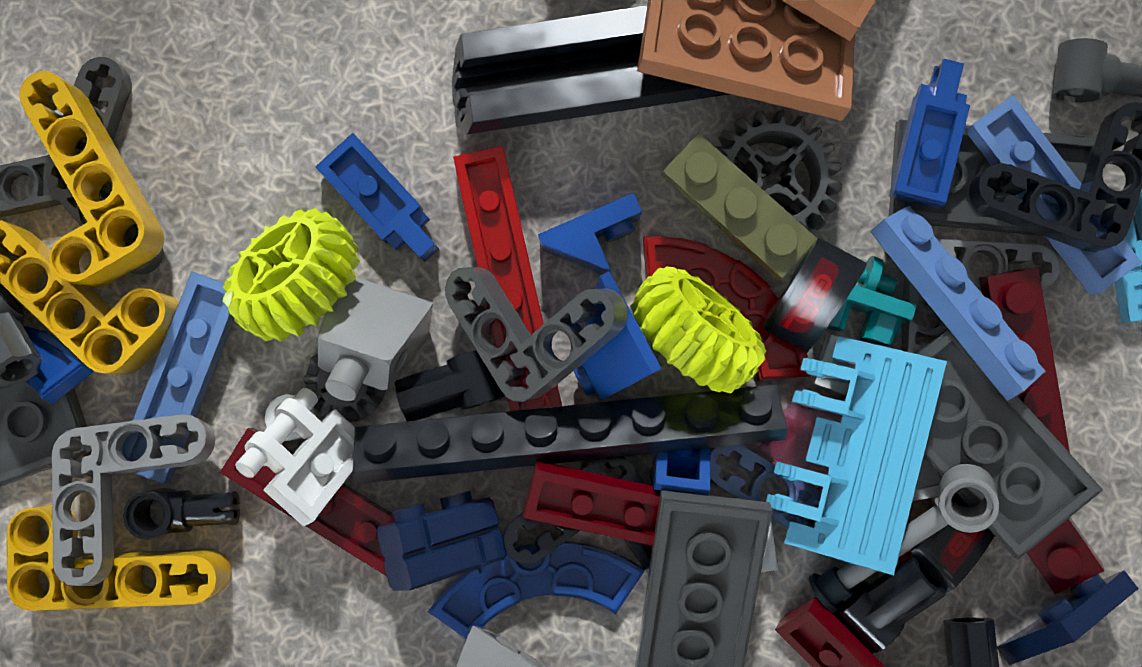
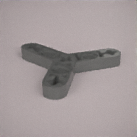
M96 57L83 64L74 86L80 89L88 99L97 104L100 102L107 107L104 113L93 106L113 141L131 93L132 82L130 75L118 63L107 57ZM109 75L115 79V84L112 88L104 87L100 89L95 85L98 77L106 78ZM79 140L75 148L83 151L87 143ZM50 155L0 165V218L63 205L80 226L87 223L66 183L61 179L62 176ZM29 175L33 181V191L28 198L16 201L11 193V186L17 177ZM109 181L100 189L99 197L101 201L105 200L112 191V185ZM137 224L129 227L125 233L134 241L138 237L139 229ZM163 247L156 257L130 273L143 275L154 271L162 262L164 255Z

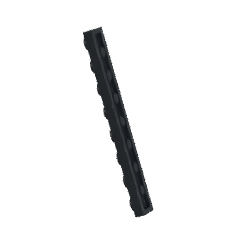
M777 384L735 389L732 393L706 391L355 427L353 475L357 484L535 466L536 461L556 464L786 440L788 428Z

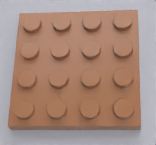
M648 0L637 72L843 121L851 110L855 35L851 41H848L782 0Z

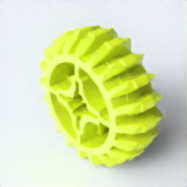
M313 208L306 212L299 209L290 218L283 215L275 225L271 227L266 225L264 232L257 238H251V244L248 248L238 253L240 259L228 270L231 277L224 282L223 289L226 293L222 301L228 307V312L234 317V321L245 331H250L254 336H259L266 342L274 338L282 342L291 333L299 337L303 334L306 326L310 324L317 326L320 317L327 311L333 312L332 306L339 298L347 296L345 287L356 279L353 270L360 263V259L356 255L359 247L355 244L352 235L337 218H332L327 212L321 213L316 208Z
M666 266L664 269L658 268L638 288L639 290L633 299L634 301L630 305L636 322L641 328L644 337L653 344V350L660 352L666 358L667 364H673L681 371L683 376L688 375L692 377L698 385H707L712 391L732 393L735 389L743 386L745 382H749L759 371L758 367L765 360L764 354L766 353L760 334L753 329L752 322L740 313L741 309L733 306L727 297L722 296L714 289L713 285L708 286L698 276H691L686 270H677L674 267Z

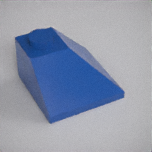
M610 271L599 276L596 289L609 288L617 291L622 296ZM627 303L628 317L624 328L573 371L585 395L589 396L596 392L600 401L662 369ZM594 304L597 308V313L585 323L584 328L589 324L604 323L601 318V314L606 310L604 304Z

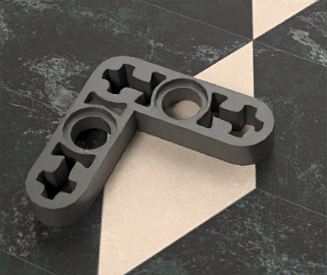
M482 267L458 268L450 274L445 286L447 302L501 391L507 398L515 402L538 399L548 393L618 335L624 328L628 317L626 303L617 291L609 288L586 289L575 296L531 335L498 281L489 270ZM469 282L475 283L476 287L473 290ZM470 292L472 293L474 300H469L468 294ZM594 304H604L606 310L601 314L604 323L589 324L585 328L578 324L586 323L596 315L597 308ZM490 305V309L486 310L484 306ZM495 319H499L506 328V340L500 348L492 342L490 337V327ZM558 331L564 332L571 343L570 354L564 361L558 359L552 350L553 336ZM510 356L512 360L506 361L505 357ZM524 367H527L530 372L525 379L526 386H523L520 381L524 375Z

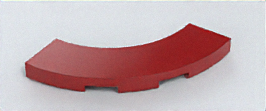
M666 236L643 237L646 279L648 276H652L658 268L664 269L666 266L674 267L677 270H686L691 276H698L708 286L713 285L718 293L727 297L728 301L736 308L741 309L740 313L752 322L753 329L760 334L761 342L764 343L766 349L764 354L765 360L758 367L759 371L756 373L757 381L811 376L805 371L800 370L803 358H808L807 352L762 329L768 312L779 298L770 289L771 286L754 270L740 260L737 261L718 250L708 247L709 245Z

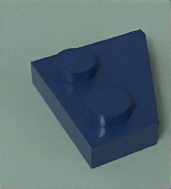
M1125 570L1104 579L1100 574L1091 577L1070 588L1074 596L1069 599L1066 597L1059 599L1038 613L1040 617L1038 620L998 645L997 649L1007 663L1012 665L1073 643L1139 588Z

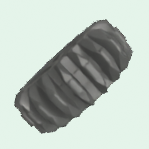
M778 110L773 117L772 123H769L763 111H758L753 117V126L741 117L734 124L735 133L724 129L718 137L722 147H714L732 163L736 158L744 166L741 171L760 188L763 186L762 180L766 176L770 175L773 171L777 172L782 165H787V168L780 175L781 180L771 188H767L765 192L784 209L789 207L796 214L793 217L807 230H809L808 226L815 230H820L825 226L826 221L821 213L831 214L837 208L836 202L828 195L838 194L842 190L843 184L829 178L842 169V163L826 161V157L835 150V147L832 143H826L821 147L816 143V140L822 134L821 127H815L807 134L801 130L805 124L804 116H797L791 125H787L784 110ZM759 143H775L785 146L789 150L783 155L775 157L767 155L760 148L754 151L750 146ZM801 160L804 162L810 178L808 200L802 195L804 189L795 178V168Z

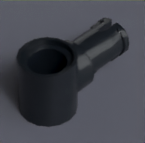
M161 488L138 493L129 499L124 507L123 519L125 527L130 534L139 539L149 540L170 533L190 532L193 526L237 525L240 519V509L223 510L222 507L238 505L240 500L236 491L193 495L189 490L176 491L175 489ZM154 500L158 501L164 508L165 517L161 526L154 523L150 516V507Z

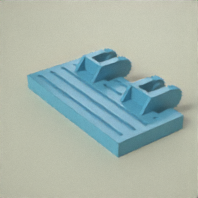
M837 336L832 359L855 365V369L803 358L800 370L814 377H826L850 383L845 402L824 397L819 393L809 390H795L792 402L803 406L842 415L841 423L820 417L816 418L806 457L807 462L829 467L828 475L781 462H776L774 473L783 479L794 482L803 481L822 486L823 490L819 506L814 507L794 501L791 497L781 494H768L766 502H770L773 509L816 521L814 527L790 521L785 544L894 576L947 361Z

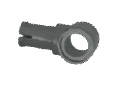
M1078 38L1064 41L1058 46L1053 97L1057 100H1064L1065 96L1076 97L1075 102L1078 103L1096 101L1103 96L1109 95L1111 92L1142 98V65L1121 62L1116 55L1107 54L1108 44L1098 39Z

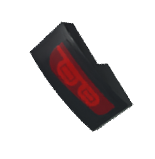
M818 237L795 269L789 285L768 312L762 329L808 353L846 301L865 271L867 263Z
M954 493L952 499L955 503L968 508L964 501ZM948 524L913 547L910 553L945 591L949 592L955 589L968 575L995 536L988 528L979 532L968 533L959 531Z

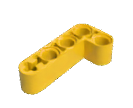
M39 71L31 74L20 87L19 99L21 105L87 220V223L64 235L54 243L49 256L51 269L57 277L71 283L93 288L106 286L152 260L160 253L164 245L162 227L88 97L80 89L50 71ZM58 109V111L65 114L66 116L63 117L62 115L56 113L55 110ZM87 137V144L80 154L75 155V146L78 141ZM112 180L113 186L110 195L101 201L99 197L101 187L107 181ZM137 224L139 229L138 237L134 243L126 247L124 241L125 233L129 227ZM90 250L92 256L91 264L86 271L81 273L79 261L82 255Z
M0 220V283L87 367L95 372L105 374H132L139 370L162 347L179 304L176 298L153 289L137 288L124 295L111 308L90 287L71 283L57 277L49 263L51 249L34 233L26 228ZM8 250H9L12 254L18 255V256H21V257H20V258H14V257L7 256L6 254H7V252H8ZM46 271L48 275L47 285L42 291H39L37 285L38 278ZM156 301L160 310L159 317L155 323L149 326L145 320V311L152 302ZM80 305H83L85 318L82 324L76 327L73 320L74 312ZM119 339L123 348L122 356L116 363H113L110 359L109 350L112 343Z
M52 504L23 509L15 514L8 524L7 590L9 598L14 605L23 610L38 611L196 604L223 591L231 580V564L224 554L217 550L197 549L114 553L113 568L108 577L103 580L101 591L95 589L94 586L67 585L59 580L53 567ZM71 511V514H72L73 518L76 520L75 515H74L73 512ZM41 518L45 519L49 526L47 540L43 539L39 533L38 527ZM73 531V538H78V531ZM84 554L82 557L75 558V568L84 569L85 566L93 564V554ZM144 566L151 568L156 575L157 581L154 590L148 588L142 580ZM194 569H198V572L208 575V582L205 584L203 579L187 578L179 582L180 575ZM41 571L49 579L48 593L41 588L39 583Z

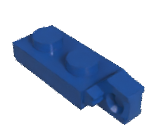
M942 59V63L934 67L929 85H919L916 96L912 100L889 197L937 209L945 206L970 105L966 104L967 95L957 93L964 63Z
M354 133L349 135L315 166L386 244L389 243L396 251L404 243H407L426 262L439 250L438 246L421 229L430 221L423 212L422 206Z

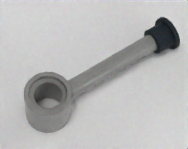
M960 464L950 468L941 478L939 496L934 499L936 505L906 525L899 556L948 524L959 531L968 533L982 531L993 524L999 513V500L995 482L991 475L983 468L972 464ZM972 487L982 492L984 498L977 506L967 508L955 503L952 496L961 488ZM848 563L841 569L834 566L822 575L813 573L809 576V583L819 601L829 611L834 613L840 609L839 602L853 594L852 587L877 571Z

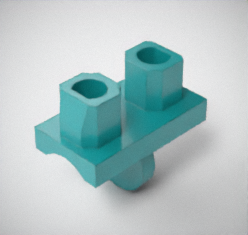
M871 256L866 262L865 271L858 280V284L855 285L827 329L843 331L850 309H854L867 314L859 339L871 344L887 347L892 344L901 323L913 320L917 305L875 291L878 289L892 294L895 290L897 279L882 275L883 259Z

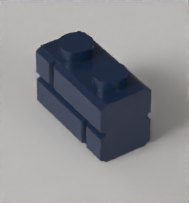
M465 491L440 498L442 508L430 512L425 511L424 504L393 511L394 522L378 526L376 530L381 553L385 557L384 566L389 587L392 588V591H411L504 560L507 554L503 545L501 531L497 528L499 522L494 501L490 497L472 499L471 491Z

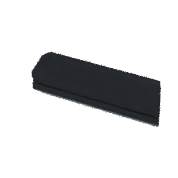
M647 6L463 33L460 35L455 47L452 98L455 107L456 127L465 134L730 94L637 72Z

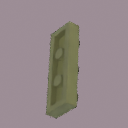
M699 132L661 174L666 181L778 281L792 269L817 240L809 230Z

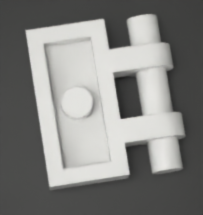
M302 388L293 399L287 398L274 412V421L264 432L258 431L245 444V454L235 464L237 470L248 478H253L263 466H268L276 475L263 491L302 526L310 524L316 519L353 471L355 427L336 409L328 413L320 421L310 411L318 402V398L313 391L307 388ZM292 432H297L305 441L292 455L281 444Z

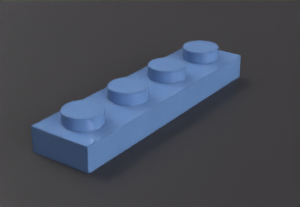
M1014 95L965 129L966 133L991 165L999 163L1011 164L1080 189L1081 182ZM1028 189L1019 193L1015 197L1022 199L1025 193L1028 191ZM1039 195L1036 200L1037 213L1042 219L1055 222L1060 214L1058 202L1050 195ZM1102 214L1089 220V224L1097 227V237L1107 233V229L1100 226ZM1046 237L1090 295L1103 292L1142 263L1125 240L1116 246L1102 251L1088 252Z
M907 206L883 219L870 231L1006 401L1025 391L1046 372L1038 363L1034 350L1026 342L1020 340L1002 319L1001 311L997 305L983 296L969 279L964 265L957 258L951 256L933 235L932 227L925 218L916 214L910 206Z
M191 271L133 421L181 414L197 417L234 322V317L228 312V307L222 301L226 293L223 289V282ZM186 428V436L183 438L169 440L162 437L163 446L175 445L185 448L191 431ZM137 432L126 438L122 451L127 461L138 460L144 455L147 448L146 437L142 433ZM177 467L137 472L135 474L161 484L171 483Z

